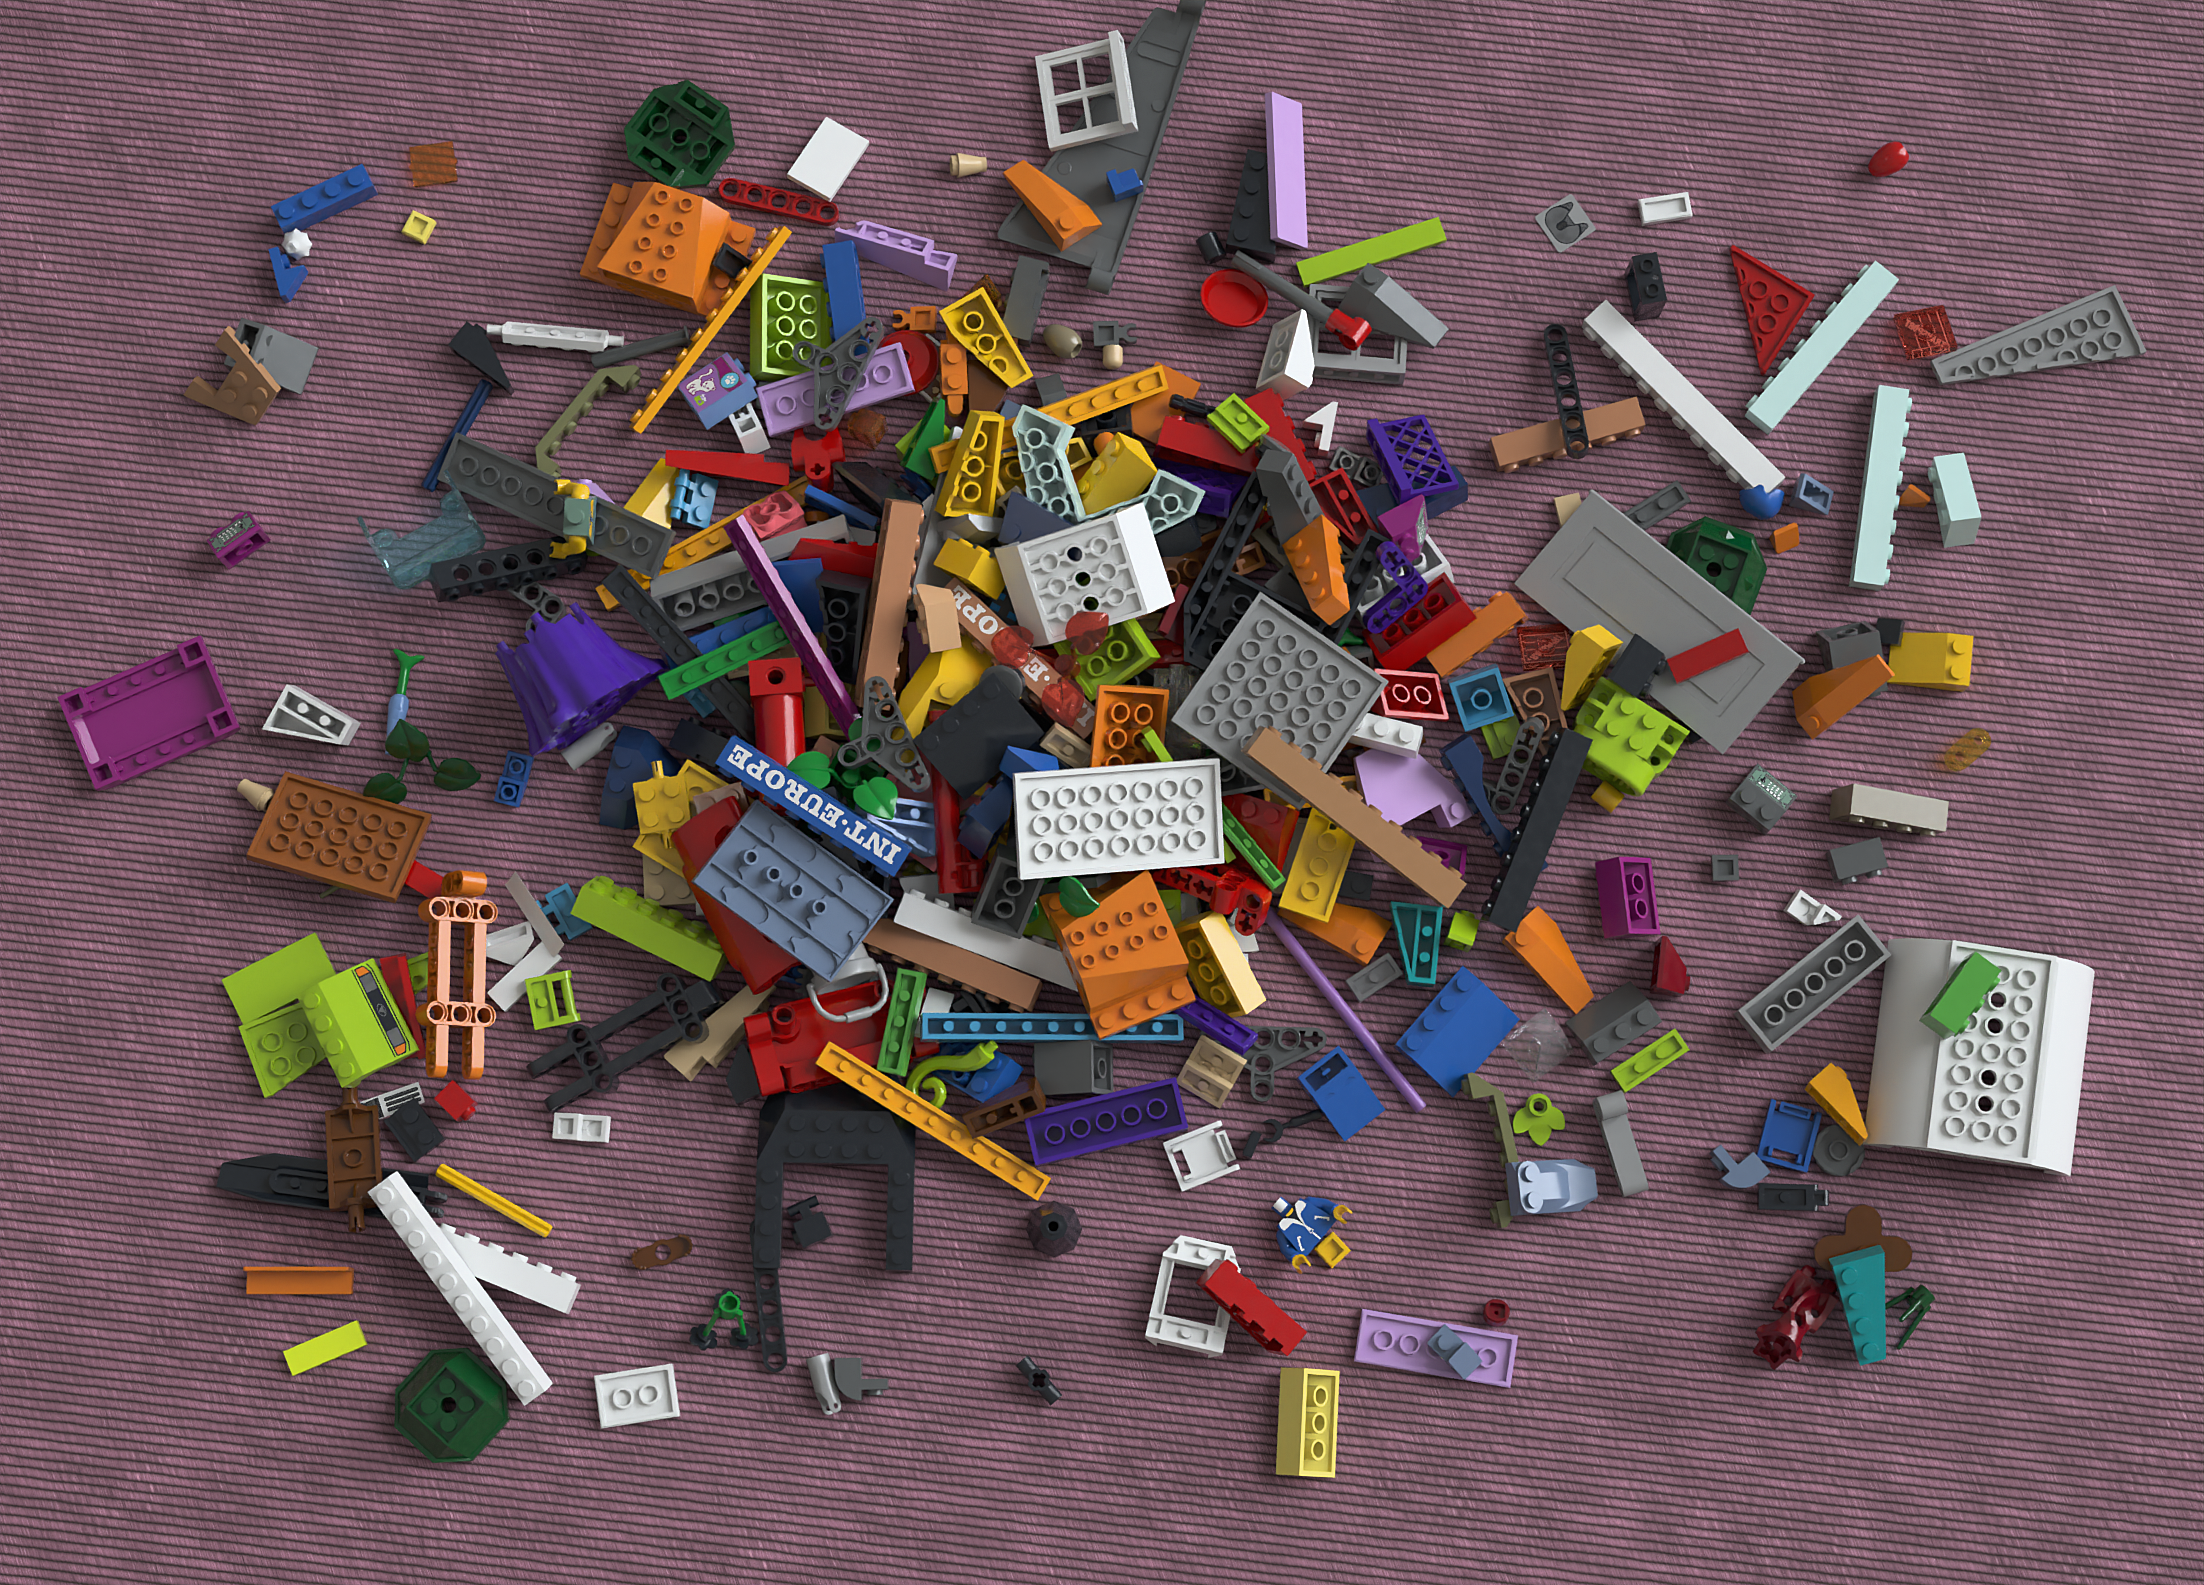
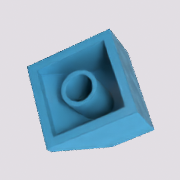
M1496 663L1447 679L1465 732L1514 716Z

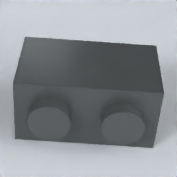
M1880 837L1831 849L1825 854L1833 882H1842V885L1855 883L1858 881L1857 877L1864 875L1867 876V879L1883 875L1882 871L1888 867Z

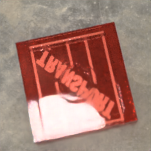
M1944 305L1894 314L1893 320L1907 361L1957 351L1958 346Z
M1564 624L1516 627L1523 671L1542 670L1553 667V669L1565 668L1566 655L1571 643H1569V629Z

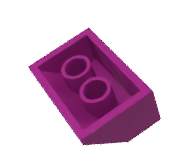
M1619 856L1595 862V876L1598 884L1604 939L1660 935L1651 858Z

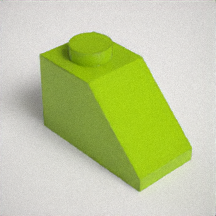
M1461 910L1460 913L1455 912L1443 944L1468 953L1473 946L1480 920L1475 919L1476 915L1468 911Z

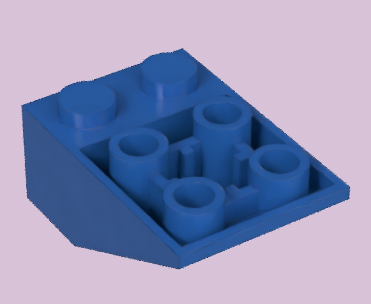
M943 1042L939 1048V1053H936L935 1056L965 1055L979 1043ZM995 1050L993 1052L994 1059L978 1070L969 1072L935 1070L931 1073L981 1104L1014 1085L1024 1068L1010 1057Z
M1340 1046L1333 1049L1296 1080L1344 1142L1385 1111L1381 1102Z

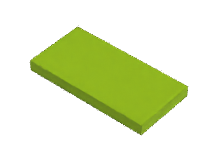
M314 932L222 979V982L244 1025L297 1001L296 995L336 975V972L317 933Z

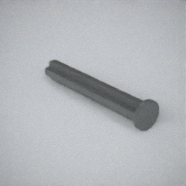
M684 326V329L592 354L591 361L594 368H600L688 343L690 345V335L687 326Z

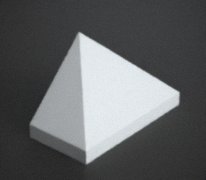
M527 921L486 935V956L516 966L523 959L534 940L531 923Z

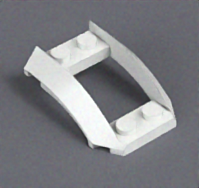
M1180 1235L1163 1252L1145 1338L1155 1346H1157V1343L1206 1353L1208 1358L1223 1354L1230 1315L1220 1306L1218 1307L1215 1326L1163 1314L1174 1263L1206 1270L1215 1259H1228L1238 1267V1272L1240 1273L1241 1268L1237 1264L1232 1246Z

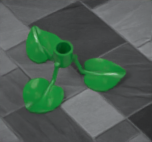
M863 717L856 719L850 725L848 731L850 742L862 737ZM872 739L869 741L867 749L870 752L877 751L881 746L880 740ZM815 751L797 756L787 766V769L820 790L829 784L831 774L836 780V785H840L841 794L848 799H854L860 809L881 819L893 820L898 791L895 784L889 779L874 777L869 782L866 780L862 781L859 774L860 767L848 770L839 777L834 769L829 768V758L825 754Z
M1060 876L1062 879L1058 886L1059 891H1061L1059 901L1070 915L1085 917L1099 908L1100 904L1090 896L1085 887L1076 878ZM1055 877L1045 878L1044 883H1043L1042 886H1044L1045 884H1047L1049 881H1051V880L1054 879ZM1036 902L1027 923L1034 922L1039 916V908Z

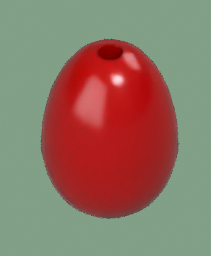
M1889 142L1878 149L1872 156L1868 164V170L1875 177L1892 175L1900 171L1907 164L1909 154L1900 142Z

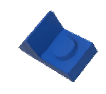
M279 247L268 249L280 296L285 303L291 302L308 275V270L304 265L291 268L287 253L283 254Z

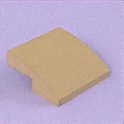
M1201 1035L1181 1070L1177 1083L1214 1106L1221 1108L1247 1060L1206 1036Z

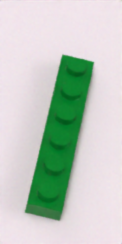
M775 620L657 676V679L667 700H671L747 664L748 661H753L791 642L778 620Z

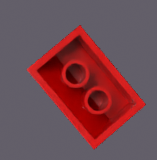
M1373 669V671L1389 682L1370 710L1382 717L1443 722L1449 720L1438 674Z

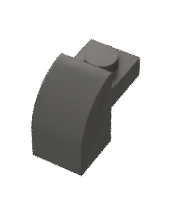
M835 1358V1380L838 1388L847 1397L863 1401V1390H867V1395H883V1390H889V1379H863V1358Z

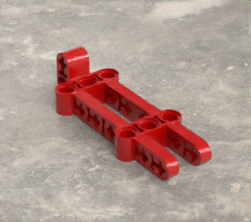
M1224 861L1221 864H1208L1206 866L1196 865L1195 867L1148 869L1153 879L1209 902L1210 909L1216 913L1230 914L1234 909L1238 908L1234 925L1237 932L1243 936L1252 935L1265 922L1272 899V892L1266 884L1255 880L1256 871L1250 864L1243 862L1232 864ZM1215 867L1218 868V873L1220 874L1219 876L1215 875V871L1213 870ZM1145 870L1122 871V873L1132 875ZM1177 870L1180 871V876L1183 877L1180 880L1177 878L1178 874L1175 873ZM1201 880L1204 881V886L1206 887L1204 890L1201 889V884L1198 883ZM1253 895H1256L1260 899V902L1257 901Z

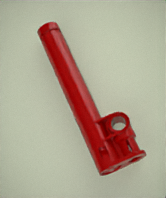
M947 710L928 711L930 725ZM931 763L938 894L979 891L984 881V869H986V859L988 858L989 851L982 859H979L977 856L973 859L970 856V850L957 841L961 832L958 829L960 826L959 794Z

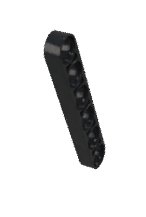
M1551 324L1544 331V346L1565 450L1569 457L1581 459L1588 453L1589 440L1566 329L1562 325ZM1557 332L1562 335V339L1552 341L1548 338V335ZM1556 354H1563L1567 359L1562 363H1557L1552 358ZM1562 375L1568 376L1571 382L1562 385L1557 382V378ZM1566 397H1570L1575 400V404L1566 407L1561 401ZM1575 419L1580 425L1575 429H1571L1566 426V422ZM1575 441H1579L1585 447L1580 451H1575L1570 445Z
M755 1219L751 1222L749 1228L753 1269ZM754 1269L763 1362L769 1371L780 1372L788 1364L779 1272L778 1270ZM765 1274H770L774 1277L775 1283L770 1289H764L760 1285V1279ZM768 1300L775 1301L778 1307L776 1313L771 1316L763 1312V1305ZM772 1326L780 1330V1337L775 1342H770L766 1338V1331ZM773 1353H779L783 1357V1363L779 1368H773L769 1365L768 1360Z

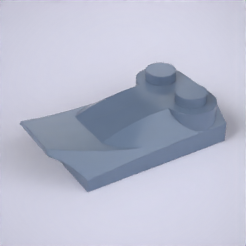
M1575 1159L1524 1161L1505 1164L1511 1216L1578 1212L1598 1196L1595 1169Z

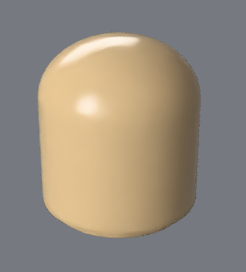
M1119 345L1104 346L1103 365L1110 370L1120 368L1123 364V348Z

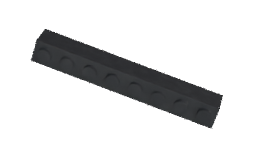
M1557 728L1550 735L1548 740L1550 747L1547 754L1540 760V772L1537 779H1534L1530 785V797L1520 810V822L1510 835V847L1502 855L1500 861L1502 867L1499 874L1492 880L1490 887L1492 892L1489 899H1486L1482 905V917L1480 920L1509 932H1517L1592 744V739L1567 728Z

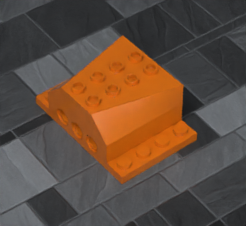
M613 182L581 268L580 276L706 318L707 314L714 307L717 309L722 303L720 298L729 287L732 289L737 283L736 280L712 265L721 245L725 242L747 258L756 229L732 221L729 212L703 197L657 182H634L632 188Z
M1148 869L1132 875L1122 872H1110V881L1099 887L1086 889L1100 906L1093 913L1085 917H1074L1062 907L1059 901L1061 892L1045 894L1039 897L1041 907L1099 1040L1196 1002L1195 995L1186 977L1189 961Z

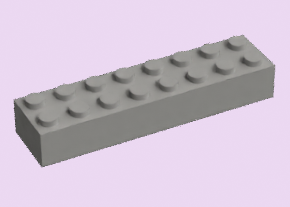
M843 514L759 543L764 547L770 562L787 561L800 538L833 540L834 543L848 544L849 541L855 542ZM737 550L660 575L656 579H649L652 599L681 631L767 603Z

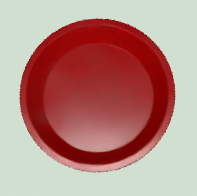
M1224 269L1214 272L1206 278L1200 291L1201 304L1206 313L1216 322L1228 327L1242 328L1251 326L1263 318L1268 307V294L1264 286L1241 270Z
M901 330L883 338L877 349L899 342L902 344L915 392L903 396H910L923 391L933 382L939 369V355L934 343L924 334L912 330Z

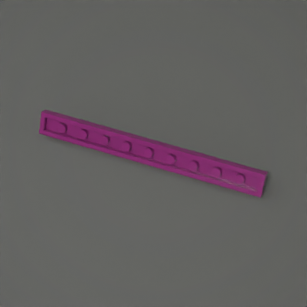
M742 515L723 528L847 740L850 742L848 736L849 727L856 719L861 718L858 708L845 690L843 682L835 673L830 660L825 656L816 636L811 632L805 617L794 603L792 595L780 579L778 571L770 562L764 547L753 533L751 525Z

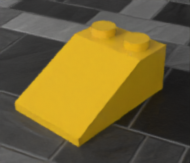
M1599 624L1576 631L1569 641L1571 646L1566 655L1561 709L1564 711L1584 704L1623 643Z
M1903 632L1901 647H1889L1888 666L1895 675L1887 683L1963 692L1970 684L1973 636L1953 633Z

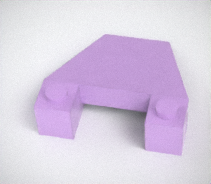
M1371 748L1353 758L1357 790L1360 791V795L1363 797L1361 802L1366 806L1372 804L1383 813L1381 817L1387 822L1392 820L1398 825H1402L1431 810L1438 827L1449 828L1472 816L1463 794L1420 754L1417 755V759ZM1371 853L1375 862H1383Z

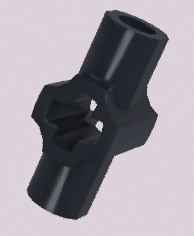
M1028 1355L1016 1365L1028 1379V1386L1033 1391H1038L1050 1406L1062 1396L1061 1392L1049 1380L1051 1376L1045 1369L1040 1370ZM1036 1373L1039 1376L1042 1373L1046 1376L1044 1379L1045 1386L1042 1388L1039 1385L1034 1387L1032 1384L1035 1381L1033 1376Z

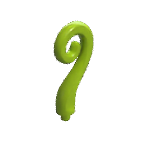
M990 1040L987 1044L979 1043L965 1055H942L928 1058L920 1062L911 1071L905 1088L920 1097V1083L932 1071L951 1070L969 1072L978 1070L994 1059L993 1052L998 1046L993 1040ZM936 1077L927 1078L923 1081L922 1087L926 1090L934 1089L935 1096L929 1103L940 1109L946 1100L947 1091L945 1084Z

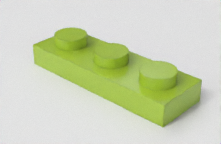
M1673 1029L1611 1070L1610 1073L1623 1093H1626L1690 1049L1677 1030Z

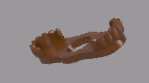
M679 1234L678 1237L668 1240L661 1239L647 1247H638L632 1254V1264L640 1270H646L657 1265H668L673 1260L687 1257L693 1250L692 1240L685 1234ZM660 1245H667L670 1248L671 1253L666 1260H660L656 1256L655 1251Z

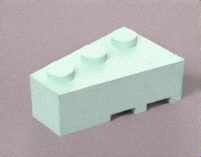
M1964 453L1936 456L1933 458L1931 467L1928 468V478L1933 483L1934 500L1937 506L1944 548L1974 544L1981 521V513Z

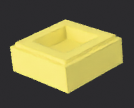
M413 210L401 232L403 235L425 245L437 223L435 220Z

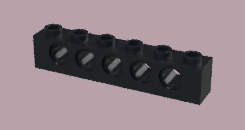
M556 536L431 563L429 580L438 603L444 601L453 602L462 597L480 596L485 592L503 591L512 586H526L535 581L553 580L558 576L567 574H579L585 571L588 556L586 551L566 556L562 560L550 557L549 555L554 550V547L550 546L552 542L567 543L565 538Z

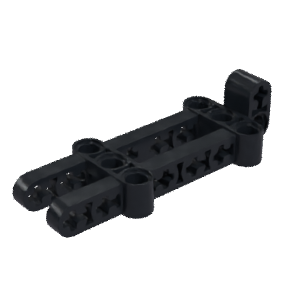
M664 973L657 980V991L592 1028L582 1024L572 1025L566 1035L568 1042L526 1066L531 1078L536 1079L576 1057L585 1074L584 1077L544 1100L549 1113L559 1111L593 1091L602 1094L614 1093L619 1087V1076L684 1039L693 1043L704 1042L709 1036V1028L702 1014H713L727 1003L717 982L704 979L687 987L682 977L673 973ZM670 979H674L676 987L673 991L668 992L666 984ZM686 1001L688 1009L686 1013L680 1015L678 1006ZM667 1007L675 1025L614 1060H609L601 1042L659 1009ZM698 1024L700 1032L696 1037L692 1038L690 1029L693 1025ZM584 1030L586 1038L582 1043H578L577 1034ZM595 1052L598 1060L595 1065L590 1066L588 1062L589 1056ZM607 1075L610 1080L609 1085L602 1089L600 1080L603 1076Z

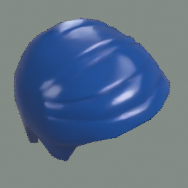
M1759 484L1752 489L1739 491V500L1747 513L1760 520H1767L1773 518L1779 512L1785 493L1776 488L1767 493L1764 490V486Z

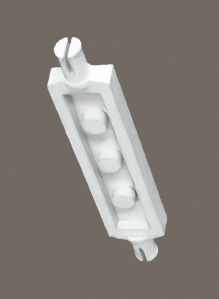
M508 321L502 326L487 325V335L502 336L503 343H511L515 346L536 345L539 348L558 347L564 350L580 349L588 352H604L608 345L621 347L624 345V336L609 335L608 330Z

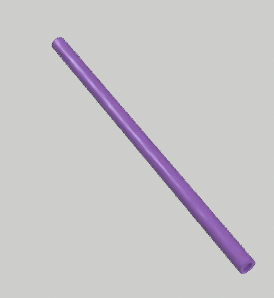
M1253 895L1254 898L1260 902V899L1256 895ZM1269 906L1265 919L1267 924L1410 1106L1418 1113L1426 1106L1425 1102Z

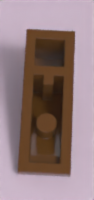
M1033 1077L1010 1086L964 1113L962 1118L972 1139L1045 1112L1046 1097L1037 1078Z

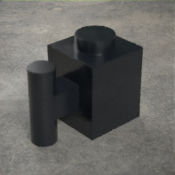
M816 1195L787 1207L790 1217L799 1213L802 1216V1220L793 1223L795 1230L791 1231L796 1245L802 1244L804 1249L834 1237L824 1212L821 1211L814 1215L811 1212V1208L820 1205Z

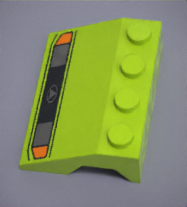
M374 958L325 979L296 995L342 1088H355L363 1079L378 1070L395 1065L419 1051Z

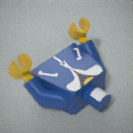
M1310 1196L1305 1199L1300 1198L1294 1206L1283 1197H1280L1271 1208L1283 1218L1276 1226L1278 1229L1276 1238L1280 1251L1292 1263L1299 1274H1302L1299 1268L1300 1264L1307 1263L1309 1267L1311 1266L1306 1256L1337 1220L1342 1224H1346L1347 1221L1342 1218V1214L1345 1212L1352 1214V1211L1345 1205H1338L1328 1199Z

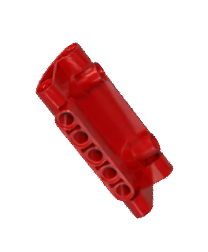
M729 796L691 818L677 829L670 838L684 863L682 867L683 875L728 961L734 969L742 973L752 994L757 995L771 988L791 967L801 965L802 963L691 882L744 815L736 797Z
M887 979L891 996L887 997L886 1003L880 1010L873 1013L871 1017L850 1023L833 1022L825 1019L816 1011L810 997L779 1004L770 1012L743 1017L750 1056L761 1096L764 1097L788 1090L791 1093H799L843 1082L815 1064L828 1041L876 1070L895 981ZM881 980L816 996L825 1011L841 1016L847 1012L876 1005L881 999L879 993L882 992ZM924 988L922 1003H921V1007H920L919 1017H920V1014H921V1011H922V1008H923V1005H924V1002H925V999H926V990H925V988ZM787 1016L790 1020L788 1022H780L778 1018ZM914 1036L909 1064L913 1059L939 1053L938 1043L920 1042V1038Z

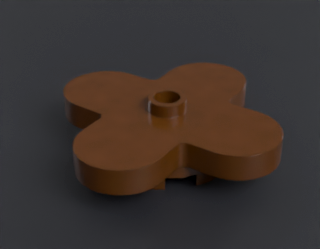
M1858 1204L1850 1208L1846 1213L1844 1233L1828 1234L1819 1238L1814 1245L1813 1256L1819 1266L1825 1270L1832 1271L1829 1258L1880 1245L1885 1252V1272H1899L1910 1264L1912 1249L1909 1243L1899 1236L1882 1235V1220L1878 1211L1869 1205Z

